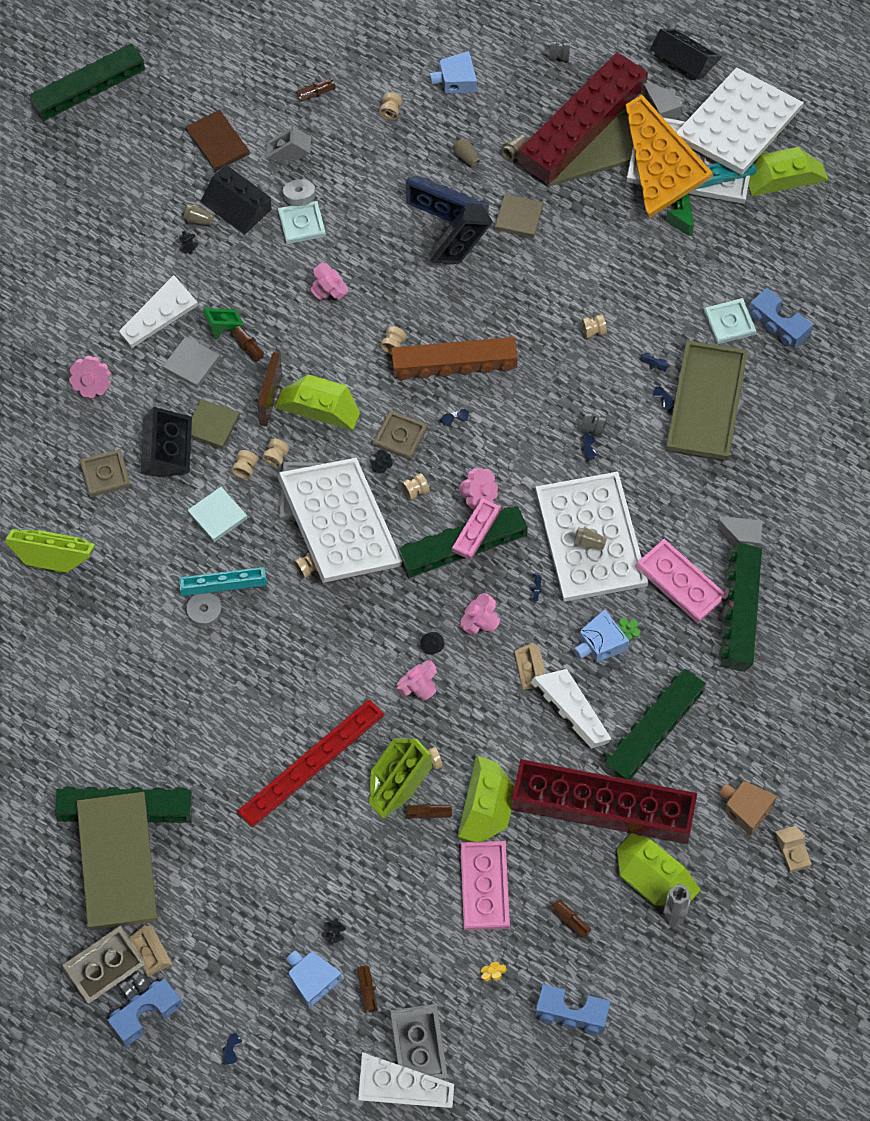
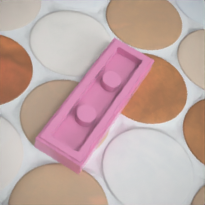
M481 498L453 545L452 552L472 560L501 511V506Z

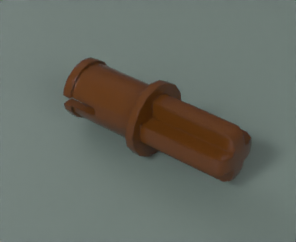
M332 78L318 83L313 82L312 85L297 90V97L300 101L314 96L320 97V94L335 90V82L332 83L334 81Z
M238 326L233 330L232 336L237 339L241 344V348L247 351L255 361H259L264 357V352L256 344L255 338L250 337L243 327Z
M430 803L427 805H408L407 815L408 819L428 818V820H431V818L452 817V806L431 805Z
M558 899L551 906V910L564 921V925H569L581 937L585 938L591 932V928L578 917V912H573L562 899Z
M360 966L357 968L360 985L358 993H361L364 1013L375 1012L378 1010L374 992L376 986H373L370 968L368 966Z

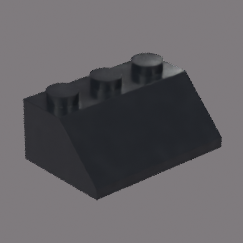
M674 28L660 29L650 48L655 53V57L660 60L666 59L670 61L672 67L687 71L686 75L693 79L704 78L722 57Z
M225 165L212 177L200 200V203L244 235L272 210L271 197L228 165Z
M467 203L462 208L460 214L451 222L449 228L440 236V239L435 244L430 258L432 263L459 264L464 260L493 223L482 204Z
M153 407L144 416L141 473L156 477L188 474L190 472L192 416Z

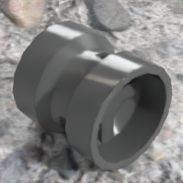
M551 41L549 60L555 61L559 57L562 61L569 62L570 42L558 45L557 41Z
M586 412L581 432H591L597 437H602L607 417H596L593 413Z
M138 971L132 973L128 980H122L117 984L128 1002L139 993H145L148 990L147 983Z

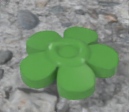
M627 618L620 619V626L618 627L629 641L632 639V636L635 638L639 637L640 630L637 629L638 622L632 619L628 622Z

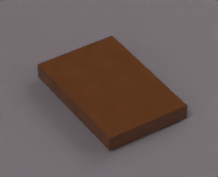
M221 110L186 126V131L215 172L225 165H230L250 155L249 149Z
M273 352L257 404L259 424L266 427L269 423L282 378L281 354Z

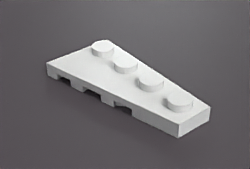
M173 275L120 329L119 335L130 348H133L197 307L198 302Z
M567 669L536 676L532 679L531 684L535 688L539 686L545 693L543 697L548 702L552 701L560 709L558 713L574 724L572 728L590 748L602 746L610 742L611 737Z
M362 1052L358 1100L446 1108L453 1107V1083Z

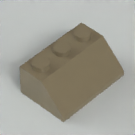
M119 926L63 964L61 969L74 988L89 1004L146 963L122 927Z

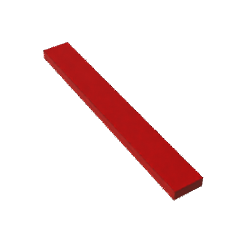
M370 699L367 700L243 805L237 813L251 828L255 827L382 719L384 713Z

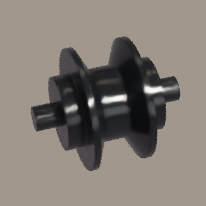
M185 230L182 231V235L176 240L177 243L182 244L179 251L193 254V250L198 246V242H193V238L196 235L186 233Z
M378 450L376 454L370 457L372 469L379 473H384L386 468H391L393 465L391 454L384 450Z
M430 632L423 635L420 640L421 649L428 655L441 652L444 648L442 635L438 632Z
M334 918V921L325 922L323 925L327 932H322L321 936L329 942V945L344 940L340 933L345 931L346 927L338 922V918Z

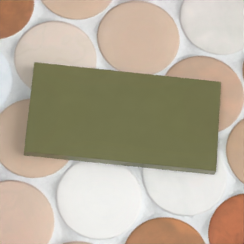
M623 109L549 185L546 183L547 187L630 163L633 142L626 109Z
M686 340L666 450L729 461L748 350Z
M145 792L77 800L88 929L97 930L158 921Z

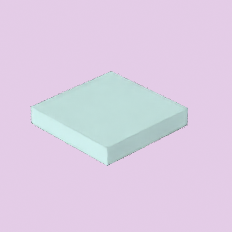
M317 201L303 206L278 208L286 244L326 237Z
M743 298L704 308L705 316L717 344L756 335V329Z
M222 487L187 510L191 518L213 542L247 519L244 511Z

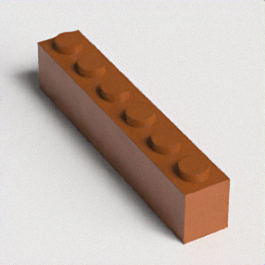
M515 337L391 347L394 379L399 378L401 380H407L410 377L428 378L431 375L449 376L454 373L467 375L477 371L489 373L499 369L510 371L513 368H517L518 364Z

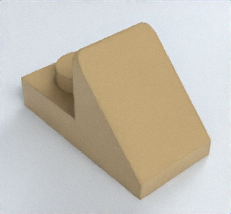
M797 826L774 832L790 873L811 867L812 863L804 845L806 837Z

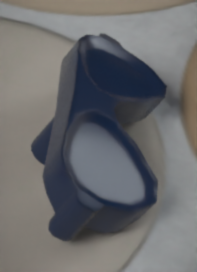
M651 353L641 355L640 361L643 360L651 363L650 369L657 366L666 372L668 367L666 360L656 359Z
M656 386L653 396L655 398L664 397L663 408L665 410L674 409L675 401L663 387Z
M460 409L444 414L440 421L446 426L452 424L454 417L467 421L469 411Z
M586 433L582 436L584 446L581 448V451H584L586 461L589 462L597 457V452L591 447L595 438Z
M533 573V576L536 577V586L530 585V590H534L531 601H538L541 592V574Z
M237 1033L229 1035L227 1044L223 1047V1065L234 1064L237 1061L233 1048L242 1043V1039Z

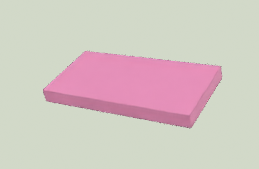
M665 539L635 565L636 569L698 624L725 600L724 592Z
M506 841L461 842L464 930L510 929Z

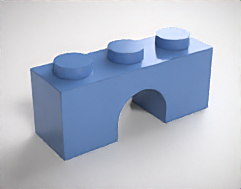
M766 288L751 301L749 313L755 321H760L764 324L768 332L775 333L780 337L784 345L791 346L795 350L811 335L813 324L799 313H796L791 318L780 317L777 313L781 310L782 299Z
M165 979L160 982L156 981L148 987V991L144 994L134 996L126 1007L115 1010L108 1019L109 1026L126 1048L145 1034L143 1027L139 1023V1018L144 1012L155 1011L164 1020L182 1007L181 999Z
M542 985L536 1009V1017L540 1021L548 1024L553 1023V1021L562 1023V1026L568 1029L582 1028L585 1029L586 1033L592 1035L604 1033L611 1001L588 995L587 1002L583 1008L571 1010L564 1003L565 989Z

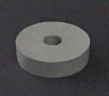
M304 179L293 180L283 188L284 200L293 206L307 205L316 196L314 184Z
M211 593L196 594L187 603L188 618L195 625L210 626L217 622L221 616V603ZM203 607L208 608L205 612H202L200 609Z

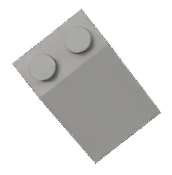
M437 1004L392 1010L391 1020L398 1065L438 1079L447 1078Z

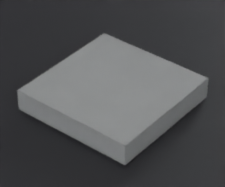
M185 336L163 365V370L198 388L219 361L220 354Z

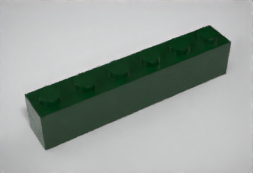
M132 43L121 47L119 50L105 55L101 59L87 64L85 67L71 72L67 76L53 81L41 89L35 90L29 94L31 106L44 122L145 71L144 59Z
M518 506L507 507L499 512L475 554L527 536L528 526ZM467 522L454 529H445L440 534L426 536L415 543H406L399 548V555L408 579L464 559L465 557L452 552V547Z
M741 542L730 548L727 554L729 565L725 574L727 587L724 591V599H726L722 612L724 626L720 634L723 639L719 650V657L721 658L720 666L745 672L754 663L762 548Z
M684 669L680 674L676 673L671 679V685L668 689H662L657 696V702L654 705L650 704L646 708L645 716L641 721L636 720L630 729V734L627 737L624 735L619 740L618 748L614 753L610 751L603 761L605 763L604 772L612 777L631 780L704 693L706 683L687 669Z
M67 786L56 790L55 816L57 822H79L77 800L145 792L148 823H192L193 796L191 790L182 787L175 788V790H165L161 787L145 790L140 787H132L130 789H120L118 787H109L108 789H98L96 787L76 789Z

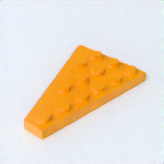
M640 95L626 104V111L646 213L651 218L713 178V172L646 98Z

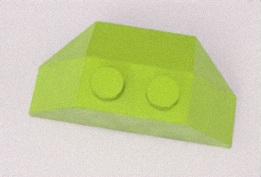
M800 147L761 154L755 163L757 171L749 178L748 188L751 196L825 182L828 181V177L823 163Z
M309 374L282 389L275 405L277 409L351 431L354 430L360 416V411L347 385Z
M12 529L5 541L25 565L33 566L36 569H50L58 573H67L90 557L95 548L94 543H89L87 540L79 537L40 530L19 531L18 529Z
M394 738L371 770V796L369 797V804L383 819L412 797L432 769L431 753L417 739Z
M478 755L476 756L457 838L468 842H483L508 828L515 785L497 762Z
M631 833L617 848L620 878L654 906H665L668 893H670L671 888L676 887L678 884L686 886V889L690 892V902L701 891L687 869L651 839Z

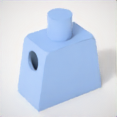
M469 51L440 60V72L430 73L431 85L443 83L445 93L477 92V79Z
M294 951L286 959L293 967L288 972L289 980L309 1009L342 981L341 973L314 952L309 953L303 958L297 951Z

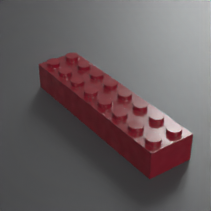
M616 52L519 149L518 164L549 185L626 108V104L638 96L643 90V85L647 83L648 72Z
M520 759L511 810L688 844L697 793Z

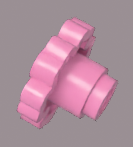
M321 262L313 269L317 280L313 282L311 291L316 298L322 300L332 295L340 300L348 293V288L343 282L342 277L336 270L331 269L327 263Z
M86 356L83 360L78 359L70 368L72 376L69 378V382L74 390H80L83 397L94 398L97 394L103 395L111 385L108 380L111 372L108 370V366L104 363L101 364L97 357Z
M474 468L468 473V479L461 482L459 486L460 495L466 499L467 505L472 510L476 509L481 498L494 503L493 499L497 498L498 485L494 482L495 475L491 473L490 469Z
M487 593L480 594L465 609V615L461 618L460 627L470 635L476 634L479 629L493 632L500 623V618L494 612L496 600Z
M428 660L416 665L399 680L397 690L402 696H407L414 692L423 701L429 699L437 691L435 683L432 681L437 672V667L432 661Z

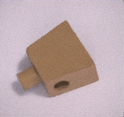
M746 781L742 782L737 790L726 783L719 793L720 796L728 800L724 812L750 836L775 805L777 798L776 795Z

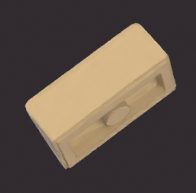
M531 643L514 650L523 690L535 688L531 684L532 679L546 674L540 647Z
M144 925L129 937L146 963L142 967L148 977L172 965L152 926Z

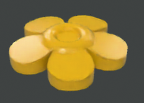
M492 962L490 967L484 966L481 969L482 980L489 981L492 978L494 981L501 979V974L507 970L506 966L500 965L499 962Z

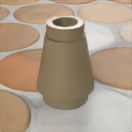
M521 134L503 144L501 149L502 156L507 161L516 160L519 149L528 141V138Z
M461 138L453 145L454 154L470 165L471 168L481 161L469 140Z
M193 203V205H187L183 219L187 220V223L211 226L214 214Z
M585 526L584 528L578 527L574 544H577L578 547L604 550L607 537H603Z

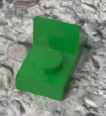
M688 193L680 198L679 201H676V210L667 211L666 222L686 235L692 236L694 223Z
M204 308L202 310L215 339H218L224 330H234L238 326H244L236 309Z

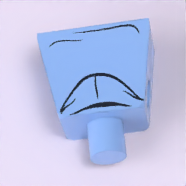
M604 610L580 631L579 641L582 644L574 648V653L580 660L590 654L597 663L628 650L629 640L607 611Z

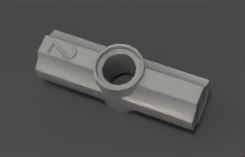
M678 884L676 887L671 888L670 893H668L664 909V919L668 921L669 926L677 927L679 924L684 923V919L687 917L691 899L690 892L686 889L685 885Z

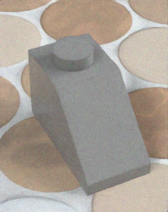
M650 83L643 85V96L663 118L676 119L680 117L683 104L681 99L676 97L674 91Z
M293 126L267 142L266 159L299 160L310 153L311 137Z
M720 516L718 530L733 546L741 542L760 548L762 520Z

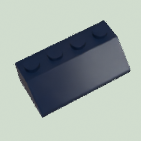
M418 175L406 180V204L449 222L456 219L467 203L482 204L489 215V205L481 200L473 199L462 192H456L445 185H439L428 178Z

